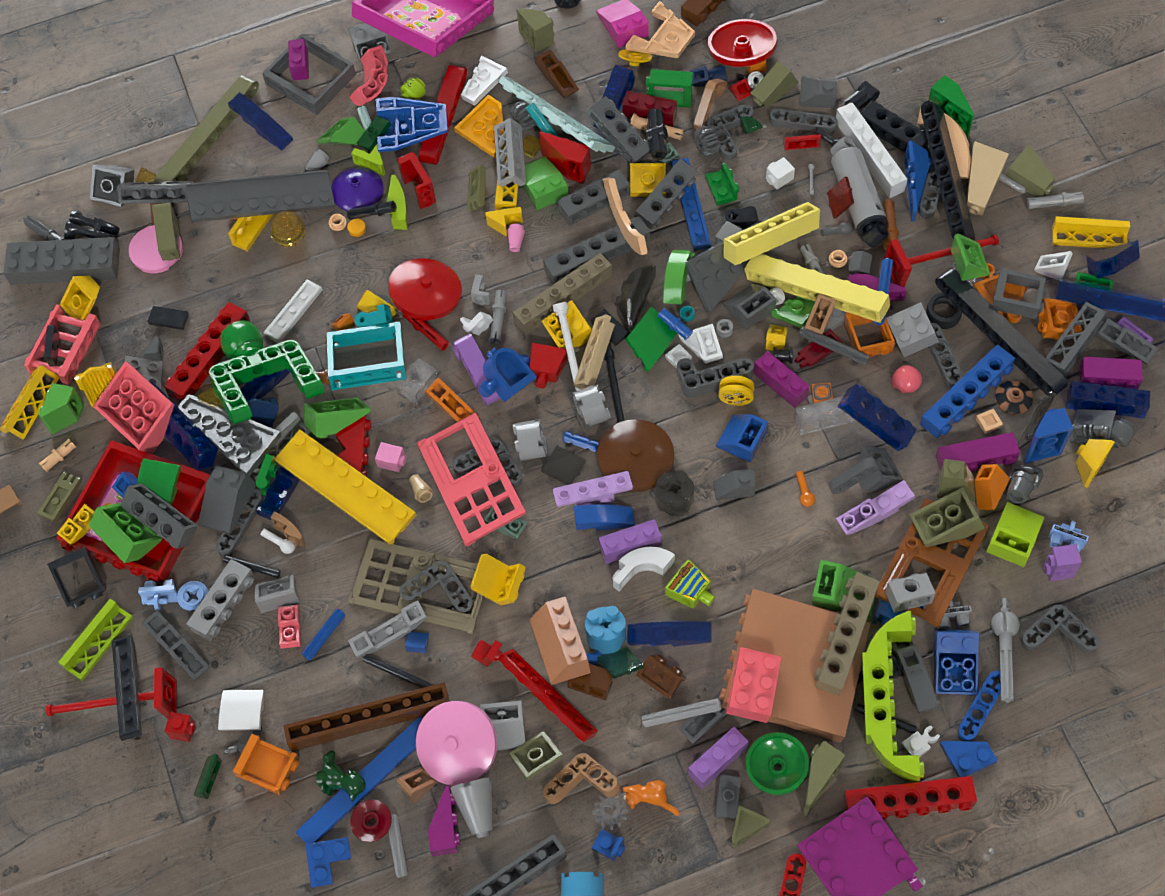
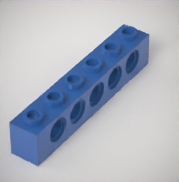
M997 344L922 416L920 425L937 439L942 434L946 435L951 430L953 423H959L964 417V413L967 410L971 411L976 406L978 399H984L989 393V389L992 386L996 387L1001 382L1003 375H1009L1012 372L1015 357Z

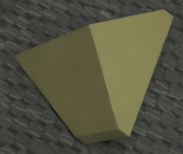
M739 805L731 841L732 848L734 849L768 828L770 824L769 819Z

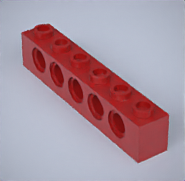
M230 302L221 308L219 315L209 324L207 331L199 337L194 348L189 350L187 357L177 366L172 377L167 379L164 387L169 396L180 402L188 394L194 396L209 376L210 368L218 364L224 356L220 343V336L223 330L236 321H250L246 310Z
M972 776L845 790L843 796L846 811L865 797H868L883 820L887 819V816L905 818L909 814L917 813L918 816L930 814L931 811L948 813L951 809L957 808L960 811H967L972 809L977 802ZM947 793H955L957 795V799H950ZM926 795H934L936 802L928 801ZM912 797L915 800V804H908L905 798ZM884 800H892L895 806H886Z

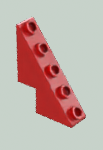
M365 415L336 433L335 437L344 450L336 456L367 477L365 465H368L369 457L368 453H366V448L370 447L368 431H371V419H367Z

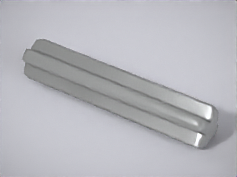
M392 815V823L388 832L395 873L398 878L407 876L408 872L397 815Z

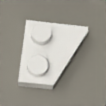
M713 324L694 329L692 335L687 340H684L679 335L680 340L705 364L723 359Z

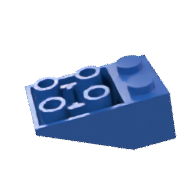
M934 629L933 654L936 694L977 695L979 633L977 631Z

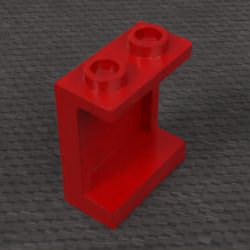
M414 152L398 158L400 174L404 184L414 180L417 184L415 191L419 208L430 207L436 203L433 183Z

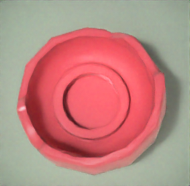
M904 365L894 371L891 383L893 388L899 389L901 393H913L920 388L922 376L915 367Z

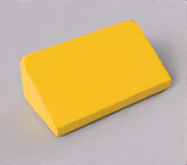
M369 290L364 292L356 307L361 312L370 313L378 311L377 305L385 304L390 306L392 318L396 315L395 308Z

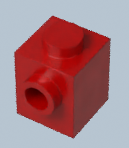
M170 712L164 732L170 739L190 742L196 727L195 721L190 715Z

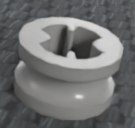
M728 319L718 321L716 325L718 336L722 338L730 337L733 333L732 322ZM724 326H727V327H728V330L725 329V331H723V330H721V329H722V327L724 328Z

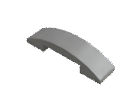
M417 600L401 609L399 615L369 632L363 631L348 640L355 656L360 658L366 654L376 652L399 640L419 626L427 618L419 601Z

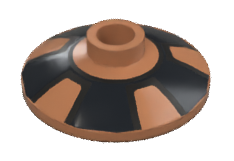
M1006 381L995 392L997 406L1007 414H1024L1033 404L1034 397L1031 389L1019 381Z

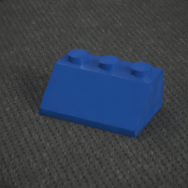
M1053 408L1045 413L1023 460L1024 464L1062 454L1073 430L1065 408L1058 410Z

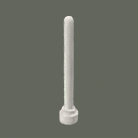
M562 302L552 306L554 313L559 316L573 382H575L578 365L566 314H568L567 302Z

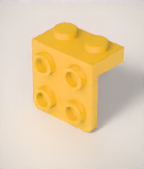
M482 554L470 587L473 591L499 605L514 603L518 597V589L524 579L526 567L522 564L508 566L488 554Z

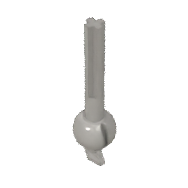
M1002 598L999 601L1001 606L1000 612L993 616L991 628L995 635L999 637L1001 701L1008 703L1014 701L1012 637L1017 634L1020 623L1018 617L1010 612V608H1008L1010 601L1007 598Z

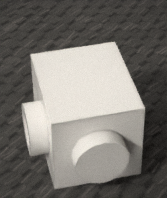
M783 157L777 162H772L767 167L766 180L770 185L779 189L794 179L795 168Z

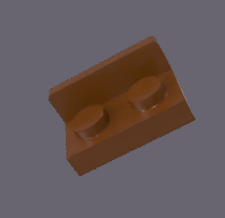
M656 654V656L649 655L636 676L666 698L671 699L680 683L685 681L686 677L682 675L683 671L680 668L668 665L666 663L667 660L659 654Z

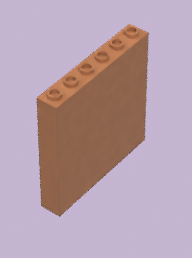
M752 589L750 595L746 594L743 606L746 607L745 613L741 612L738 622L741 625L740 632L736 631L733 642L737 644L736 649L730 653L729 662H732L731 668L726 670L724 681H727L726 688L721 689L719 700H722V708H727L736 656L740 647L781 656L772 713L768 722L841 743L846 735L862 663V652L865 649L870 623L865 622L841 693L836 696L816 688L817 680L814 679L817 668L822 667L823 661H820L823 650H828L830 643L826 641L830 631L834 632L836 625L833 624L837 613ZM841 630L842 634L850 636L847 630ZM835 648L838 654H843L842 649ZM828 666L831 672H837L834 666Z

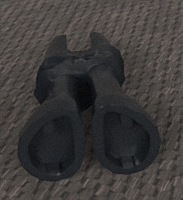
M73 210L69 216L70 222L67 221L65 225L64 239L72 240L75 239L76 235L88 238L114 237L112 235H118L120 228L102 219L98 220L96 217H94V220L83 216L79 210ZM80 225H85V226L92 227V228H94V230L88 229V228H85V227H82V226H80Z

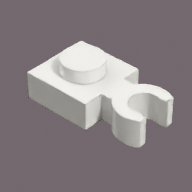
M928 726L922 736L917 731L901 742L900 745L908 755H919L921 757L930 750L931 747L928 743L937 742L940 735L937 734L935 737H930L928 732L933 727Z

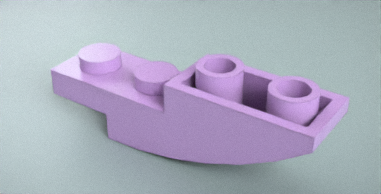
M903 480L874 499H867L836 518L845 534L850 535L898 512V508L915 499V495Z

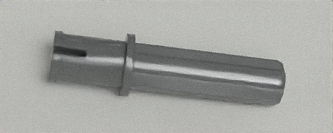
M32 216L24 217V224L44 237L45 241L66 240L59 236L54 229H49Z

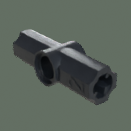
M654 108L647 114L649 129H646V135L650 143L652 158L662 160L667 155L666 140L668 139V132L664 125L662 110Z

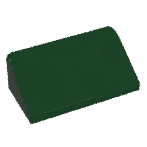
M217 754L207 757L194 791L195 797L209 798L222 763Z

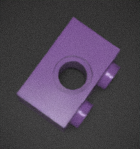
M1077 544L1052 548L1046 562L1043 564L1044 572L1048 575L1050 581L1074 578L1082 563Z

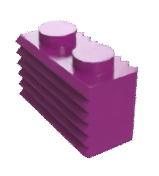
M304 39L289 40V69L292 80L308 79L309 55Z

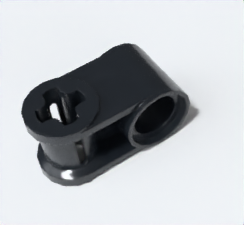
M753 206L730 209L725 214V222L728 221L735 224L742 230L759 222L756 208Z

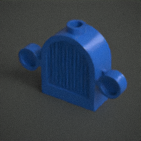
M493 348L486 354L488 359L483 366L486 381L479 386V393L483 397H490L496 391L503 402H506L537 378L529 368L531 359L527 355H519L516 351L509 348L498 350Z

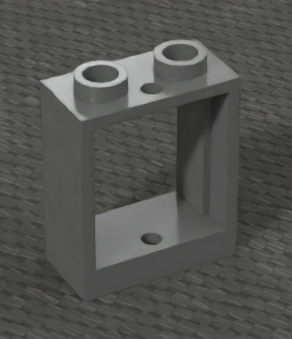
M1001 268L992 306L997 311L1036 319L1038 312L1042 313L1045 303L1041 300L1047 293L1048 286H1044L1046 278ZM1010 283L1038 289L1035 304L1004 298L1005 284Z

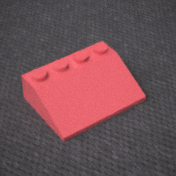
M125 361L93 407L138 450L153 454L164 439L174 404L132 365Z

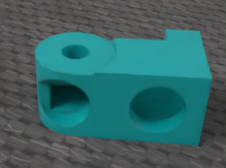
M382 304L377 305L378 311L370 313L360 312L355 317V324L358 327L393 323L391 308L388 305Z

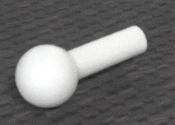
M265 528L262 530L260 535L279 545L283 553L290 554L295 550L296 546L293 545V542L286 541L287 538L282 539Z

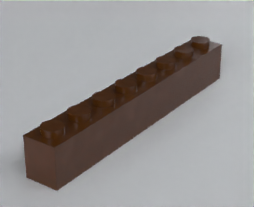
M445 682L283 725L287 745L291 752L417 719L419 716L424 717L434 707L450 702Z

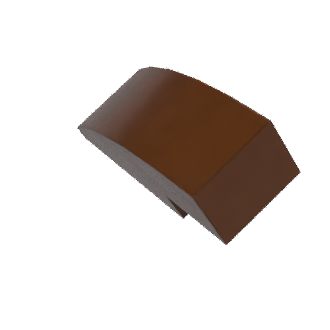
M552 50L536 57L535 64L563 98L579 90L563 63L557 60Z

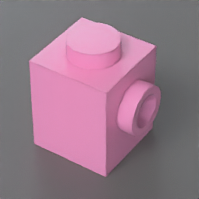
M381 442L375 461L379 468L400 472L401 466H404L407 456L404 453L403 447Z

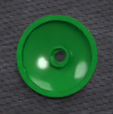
M781 732L768 733L758 738L750 746L746 755V771L751 782L762 792L771 795H785L798 789L805 781L809 771V757L805 747L795 737ZM776 765L782 766L779 771L775 770L774 767Z

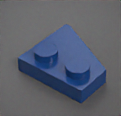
M942 741L939 744L958 778L972 775L998 761L987 742Z

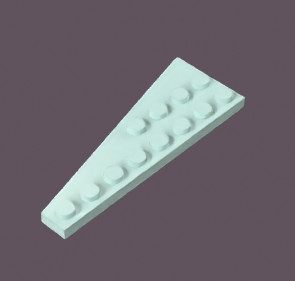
M501 76L499 83L503 85V89L510 93L513 92L522 101L524 100L529 104L535 103L541 113L548 117V121L552 124L559 125L563 131L573 135L577 140L583 142L594 151H601L603 153L614 151L615 147L612 143L511 78Z

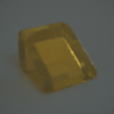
M530 135L523 139L524 155L534 158L540 151L541 145L539 139Z
M141 168L135 182H153L156 174Z

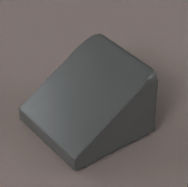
M158 337L153 339L144 352L146 359L163 360V345Z

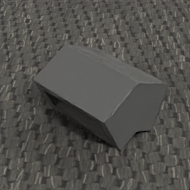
M865 251L852 252L849 266L850 274L869 275L872 255Z

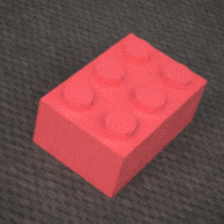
M740 647L736 656L726 714L767 723L772 713L781 656Z

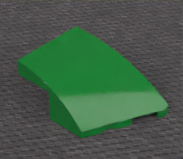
M652 307L649 308L625 339L633 349L637 358L640 357L644 363V370L647 373L677 335V332L671 331L669 329L670 326L657 317L659 312Z
M143 459L137 484L142 483L172 506L178 490L176 484L182 468L176 464Z

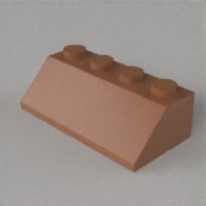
M566 597L546 602L533 615L530 623L551 685L589 674L588 658Z

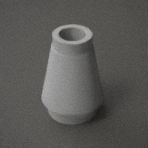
M320 149L317 152L314 151L305 171L320 170L328 163L329 156Z

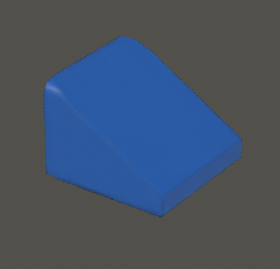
M121 472L112 488L124 498L128 486L137 484L138 479L131 472Z
M409 632L405 643L406 651L426 653L429 633Z

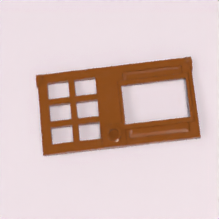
M925 498L920 509L933 503V501ZM912 522L878 584L875 597L890 603L885 593L887 584L892 579H902L912 559L943 572L944 574L935 590L936 594L932 604H928L925 610L919 607L905 610L911 611V614L928 621L933 626L939 627L990 526L982 522L985 529L977 532L972 542L964 538L950 541L947 549L943 550L936 546L926 547L921 539L916 538L917 529ZM955 543L969 548L964 559L951 554Z

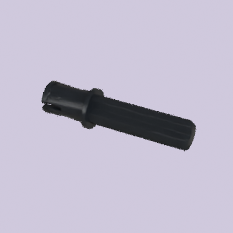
M394 201L376 202L375 205L348 210L347 217L348 219H357L373 215L382 216L385 213L396 212L397 206Z

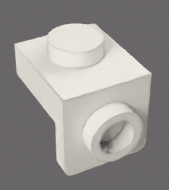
M479 312L472 320L462 317L460 321L463 323L462 327L467 333L480 335L489 327L493 319L490 315Z

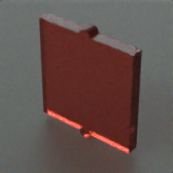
M844 177L827 192L833 218L839 217L855 203L848 177Z

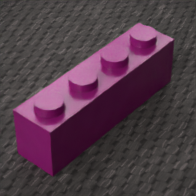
M1011 432L938 447L936 459L940 471L944 459L965 461L970 471L975 472L982 465L1013 464L1018 460L1020 450L1014 433Z

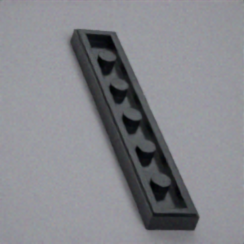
M131 634L112 640L119 738L122 741L142 735L134 640Z

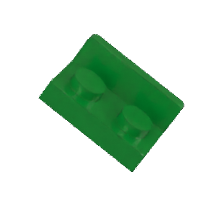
M726 163L722 164L721 170L705 174V180L717 206L737 200V193L740 191L737 182H734L733 172L731 168L727 167Z

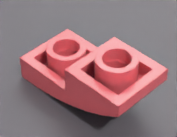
M299 606L278 607L280 648L301 646Z

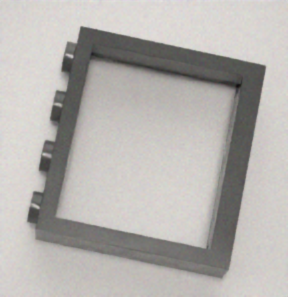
M301 34L297 39L305 40L308 52L342 71L317 98H314L279 77L289 67L288 48L262 75L266 85L318 115L354 78L356 72L354 64L349 59H344L337 52H333L325 45L317 43L313 38Z

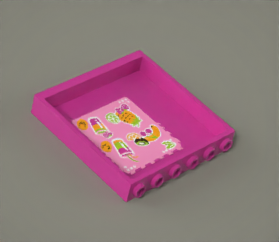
M354 0L352 2V17L418 50L437 57L466 33L473 30L475 26L482 23L484 19L492 15L494 12V0Z

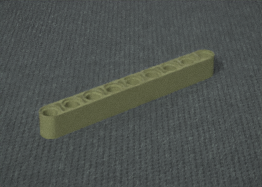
M240 75L158 172L153 182L183 181L256 94L259 83L245 75Z

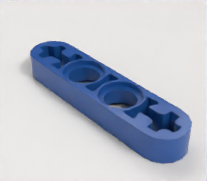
M993 671L988 675L957 731L960 740L971 742L975 739L1001 693V680H999L994 690L990 687L996 677L1000 679L999 671ZM984 693L990 694L992 702L986 703L982 701L981 695ZM979 710L983 714V718L976 720L972 717L971 712ZM971 723L973 724V727L970 731L971 734H968V736L964 735V730H966L969 724Z

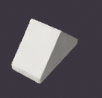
M1068 251L1040 256L1034 270L1037 273L1061 282L1073 253Z

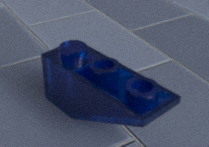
M1136 240L1086 255L1088 272L1098 279L1116 274L1140 258L1139 241Z

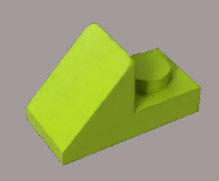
M378 145L374 147L370 154L365 150L354 148L351 152L354 164L369 168L382 176L385 175L380 152H378Z

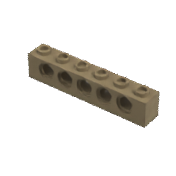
M599 253L513 312L514 324L526 336L541 326L543 319L554 313L552 305L562 302L568 303L571 300L576 302L611 278V263Z
M856 572L853 578L849 577L845 589H848L847 595L842 596L839 604L842 610L840 614H836L833 624L836 625L834 632L830 631L826 641L830 643L828 650L824 649L820 661H823L822 667H818L814 675V679L817 680L816 688L836 696L841 693L879 584L878 580ZM854 594L860 595L862 600L856 599ZM847 612H853L856 618L850 617ZM841 630H847L850 636H845ZM835 648L842 649L843 654H838ZM828 666H834L837 672H831Z

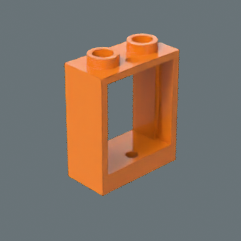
M848 312L845 313L844 325L854 349L869 355L870 358L879 354L886 355L893 351L895 340L886 316L885 323L878 325L884 342L860 347L854 326L871 323L873 320Z

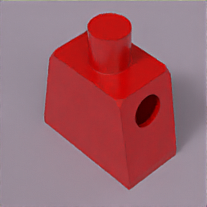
M532 343L530 369L537 377L536 387L544 389L546 388L547 381L557 382L568 360L566 349Z

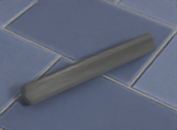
M805 326L800 331V336L862 365H867L870 360L869 355L830 337L807 330Z

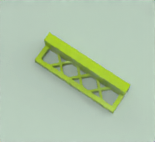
M109 599L58 663L66 671L83 681L110 648L112 640L118 638L133 619V616L121 609L115 601ZM118 613L126 617L122 623L114 625V618ZM111 630L110 638L101 641V634L104 631ZM98 646V653L88 656L89 649ZM85 662L86 667L81 674L74 670L78 663Z

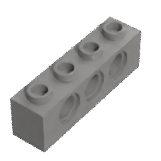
M232 559L229 561L186 623L191 632L210 642L213 637L219 634L221 625L230 618L232 609L241 602L243 593L254 582L255 576L251 569ZM237 582L236 586L230 587L232 583ZM226 598L224 603L219 604L221 599ZM210 615H215L213 619L207 620Z

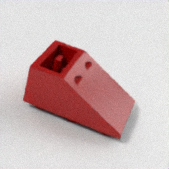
M540 132L541 155L546 157L564 177L583 184L591 169L590 147L583 143L570 141L567 138H560L550 133Z

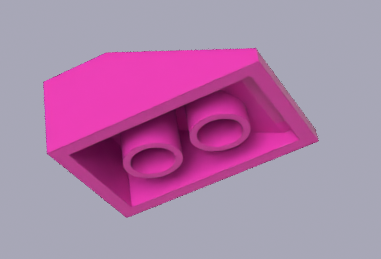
M621 0L596 10L597 15L618 48L626 45L633 35L640 38L649 36V22L642 11L629 0Z

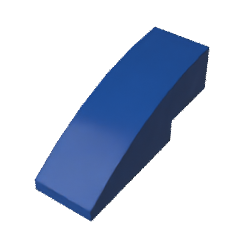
M600 504L574 506L576 530L596 528V531L635 526L632 507Z

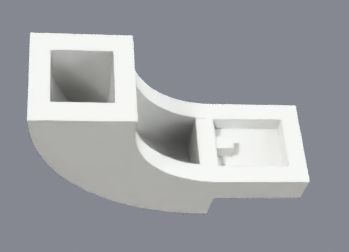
M643 547L627 553L619 560L620 569L612 577L613 587L620 592L627 582L641 571H654L663 577L675 563V554L658 547Z

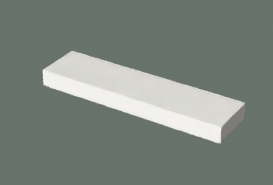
M307 279L263 332L264 336L276 343H280L323 291L322 287Z

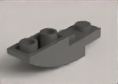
M912 639L911 642H891L892 650L902 670L905 684L918 713L938 708L929 675L916 644L914 645Z

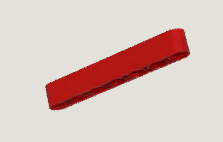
M448 66L436 103L446 104L448 132L467 78L466 67ZM448 132L422 142L419 162L433 165L438 164Z

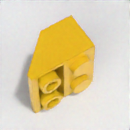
M571 300L567 303L568 314H566L574 348L588 342L592 329ZM552 313L541 322L558 348L566 349L559 316L556 313Z

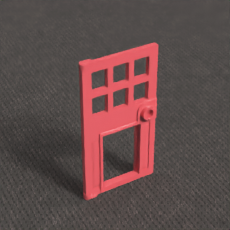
M476 413L427 439L424 438L417 442V446L427 463L465 546H470L476 540L526 514ZM465 428L483 465L454 480L436 443ZM501 480L506 491L493 497L488 486ZM484 488L489 501L477 506L472 494ZM467 497L472 510L460 515L455 503ZM509 497L515 509L502 515L497 503ZM493 506L498 518L486 524L481 512ZM476 515L481 528L469 533L464 521Z

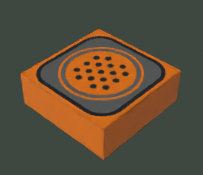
M831 383L811 385L813 404L833 402Z

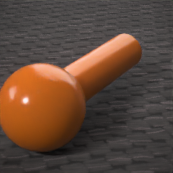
M803 470L798 471L796 476L802 493L800 503L805 507H810L815 503V496L809 492Z

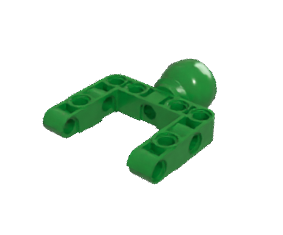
M245 320L236 321L223 330L220 336L221 348L225 356L231 360L212 366L209 374L212 388L233 425L250 420L252 417L251 409L238 385L252 381L254 378L265 374L270 375L284 369H289L295 384L307 399L324 394V387L320 378L296 341L287 340L264 348L263 336L259 328L250 321Z

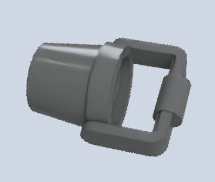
M1014 465L1008 475L1010 478L1008 484L1010 485L1007 497L1014 503H1024L1030 493L1039 487L1044 476L1043 470L1032 466ZM1031 474H1037L1036 480Z

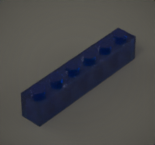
M1062 278L1058 279L1054 295L1057 300L1081 305L1088 302L1101 309L1165 322V299Z

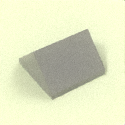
M294 575L255 585V602L261 613L276 610L278 607L300 603Z

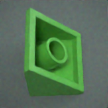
M957 233L954 236L951 252L961 280L988 276L990 271L980 244Z

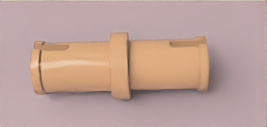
M68 438L56 450H51L52 453L39 462V464L48 472L59 461L62 462L63 458L77 447Z

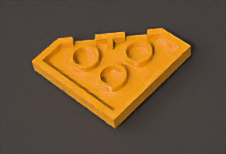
M487 95L454 127L457 134L493 158L496 157L494 126L503 122L501 102ZM504 128L500 130L501 136L504 133Z

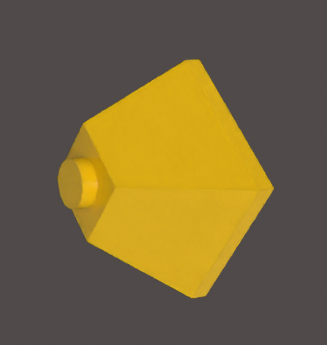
M73 276L59 305L70 317L84 321L87 319L96 301L100 286L91 276Z
M1089 439L1086 445L1081 444L1076 452L1079 455L1076 464L1084 487L1088 488L1105 462L1115 443L1114 441Z

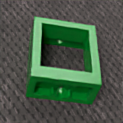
M651 69L650 76L646 78V95L676 100L677 107L691 108L693 72ZM655 86L684 88V92L655 90Z

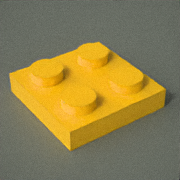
M630 163V197H648L666 176V163Z

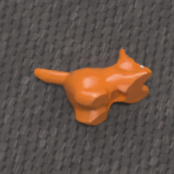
M664 781L647 782L645 786L637 784L623 787V791L628 792L625 793L624 799L630 806V809H634L635 805L640 802H647L661 806L676 816L680 815L676 807L667 803V785Z

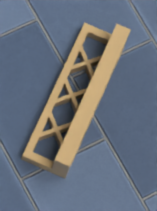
M607 314L595 319L573 385L579 389H584L596 383L615 325L610 322L611 316Z

